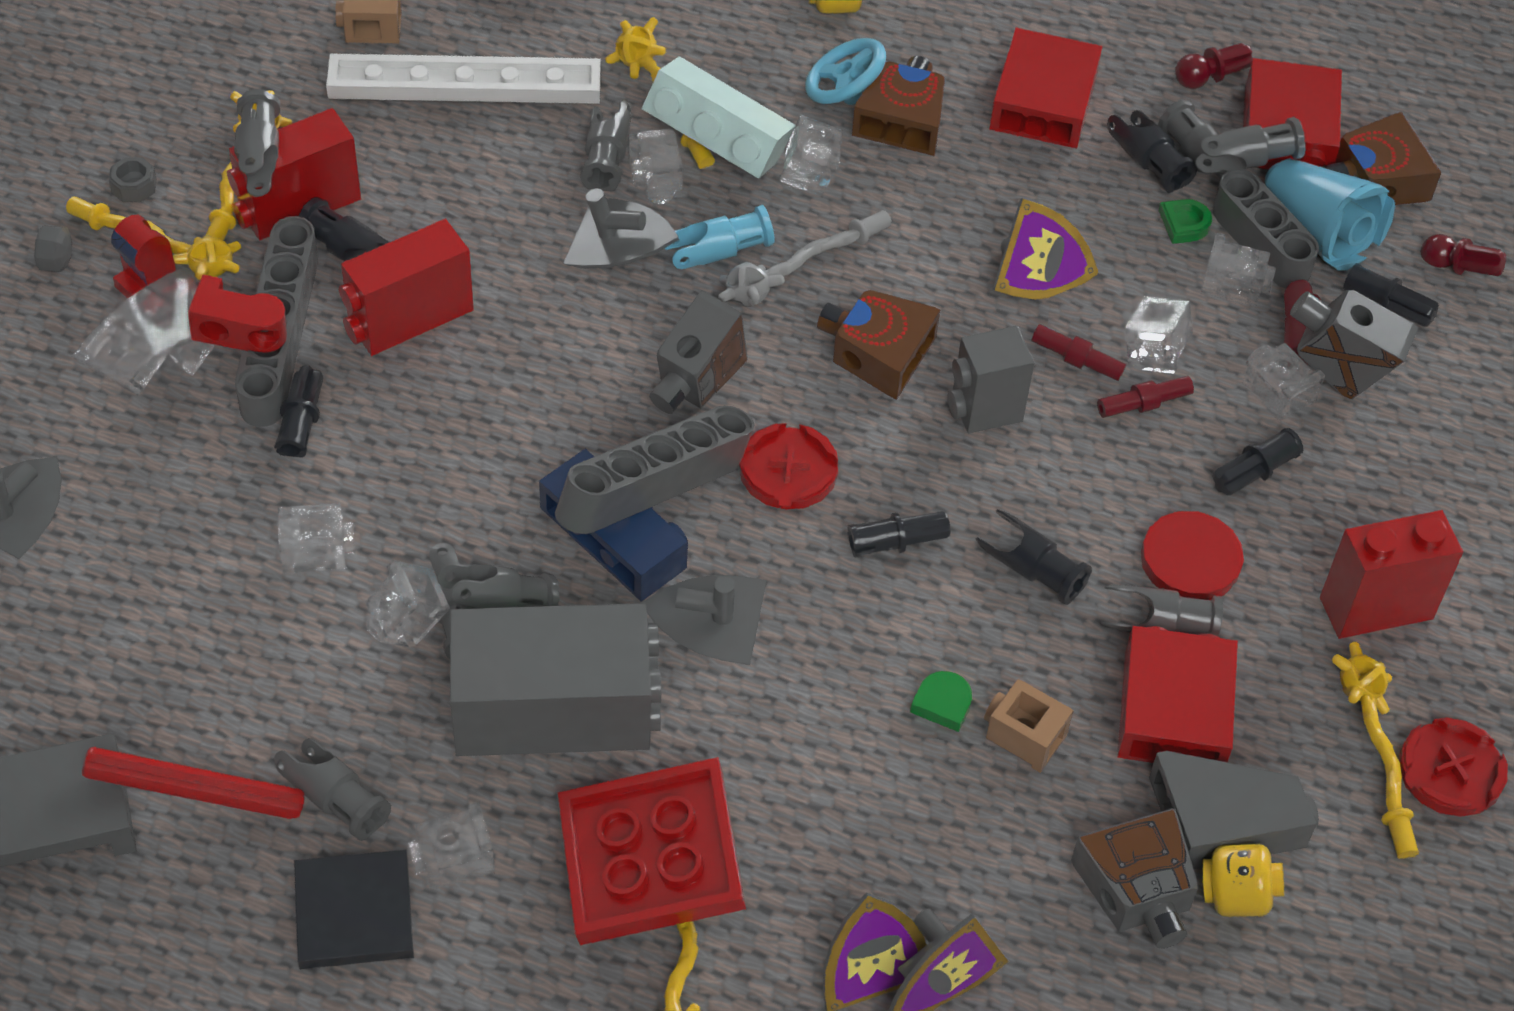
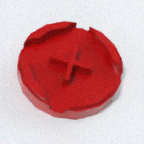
M780 423L758 430L750 437L739 466L741 481L753 497L765 505L784 510L803 509L822 501L833 490L839 472L836 449L826 436L812 427L800 424L799 429L794 427L786 428L787 423Z
M1177 511L1162 516L1149 527L1141 548L1142 568L1151 583L1159 589L1164 588L1178 591L1179 595L1185 598L1211 600L1214 595L1224 596L1232 588L1233 584L1237 582L1244 563L1242 544L1233 529L1218 518L1199 511Z
M1447 717L1434 719L1432 724H1426L1422 727L1419 725L1414 728L1404 742L1399 756L1402 779L1406 788L1420 803L1438 813L1458 817L1480 814L1496 803L1507 783L1508 763L1504 753L1500 756L1498 749L1494 746L1495 740L1485 730L1468 721Z

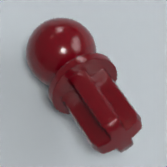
M1239 43L1219 50L1215 47L1207 48L1203 56L1195 53L1187 54L1176 65V79L1180 85L1188 89L1202 87L1207 83L1210 75L1216 83L1224 79L1225 75L1247 69L1251 66L1253 59L1252 49L1248 45Z
M1435 234L1428 237L1423 242L1420 250L1422 258L1428 264L1438 268H1446L1453 265V270L1458 275H1462L1464 271L1499 276L1503 273L1507 261V255L1500 249L1473 245L1472 240L1469 238H1462L1456 244L1450 236L1445 234Z

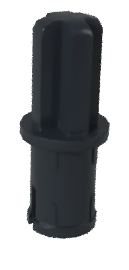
M1359 263L1354 264L1344 282L1343 289L1345 291L1354 290L1386 309L1423 327H1428L1432 323L1439 309L1437 301L1403 286L1401 279L1395 278L1390 280L1364 268Z
M301 366L300 370L294 373L288 399L281 404L280 414L283 419L274 445L279 455L305 457L312 424L317 423L320 417L317 403L323 383V374L320 370L312 369L311 366Z
M1284 428L1280 433L1259 445L1249 444L1243 449L1242 455L1214 471L1212 475L1215 482L1214 487L1219 493L1223 492L1230 496L1259 478L1266 481L1272 477L1273 470L1291 459L1299 457L1303 453V444L1300 437L1294 430Z
M944 511L901 518L899 513H892L891 518L851 524L847 527L848 540L854 557L898 549L899 553H904L906 545L945 539L951 534L950 521L947 513Z

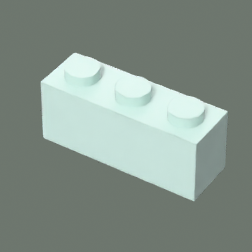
M680 56L658 71L641 108L758 179L779 160L796 126Z

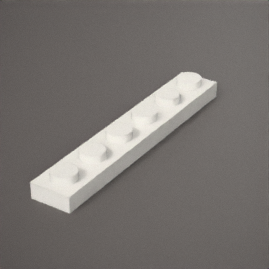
M330 54L326 87L328 99L600 104L601 66L600 59Z

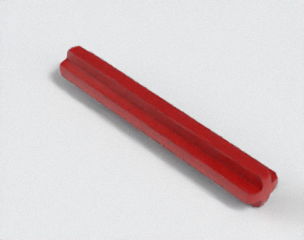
M91 747L87 750L82 766V775L88 779L287 819L298 818L304 804V792L301 789L97 747Z

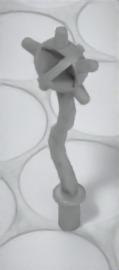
M881 210L861 221L853 219L849 223V231L810 242L798 250L786 262L772 266L767 270L764 265L756 266L750 262L737 265L729 271L728 275L720 276L719 281L721 284L726 285V290L718 295V299L722 302L734 299L742 302L744 306H754L767 297L770 287L784 284V277L799 269L810 257L832 248H840L852 244L854 241L860 245H865L868 243L869 237L891 226V218L885 210Z

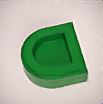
M1192 199L1160 202L1159 213L1172 244L1197 241L1209 233L1212 214L1201 202Z
M949 671L932 673L921 683L911 703L910 713L959 732L970 710L972 701L971 687L962 676Z

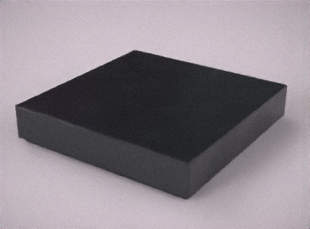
M407 849L294 860L299 969L414 958Z

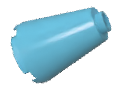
M1291 158L1276 163L1266 174L1265 185L1315 237L1319 244V256L1328 265L1337 270H1349L1354 264L1367 259V257L1357 254L1367 249L1372 242L1379 246L1392 224L1395 211L1394 199L1388 196L1387 193L1390 191L1378 183Z

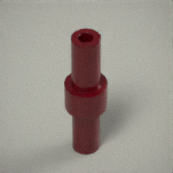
M1041 324L1037 326L1031 339L1032 342L1064 356V362L1082 369L1083 366H1086L1116 381L1120 380L1127 365L1093 349L1094 343L1079 336L1071 339Z
M1188 375L1157 384L1150 380L1132 385L1130 391L1098 399L1097 407L1102 418L1135 409L1143 413L1160 408L1161 402L1193 394L1194 385Z

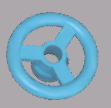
M859 38L833 48L821 57L810 70L805 84L807 95L813 101L821 104H833L841 101L848 105L856 104L864 90L879 76L886 62L884 46L875 39ZM860 52L852 59H848L839 64H835L836 62H838L846 56ZM821 78H829L834 81L836 89L821 90L819 88Z

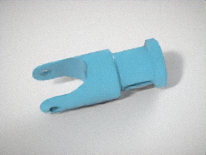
M764 205L755 207L752 213L730 219L724 215L675 230L679 240L665 249L696 244L678 250L672 257L673 265L676 268L686 269L736 256L737 250L763 243L765 247L771 246L775 242L769 214ZM683 257H688L685 262H680Z

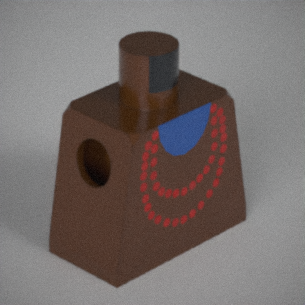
M922 56L911 57L907 65L890 61L885 62L879 76L864 90L855 104L852 136L935 156L944 94V76L932 72V63Z
M1402 112L1392 114L1346 133L1340 139V148L1335 163L1322 166L1329 170L1382 185L1390 191L1387 194L1390 198L1394 199L1395 205L1432 201L1442 173Z
M868 290L863 292L851 312L828 302L820 313L817 329L836 336L833 355L834 363L897 400L937 337L940 309Z

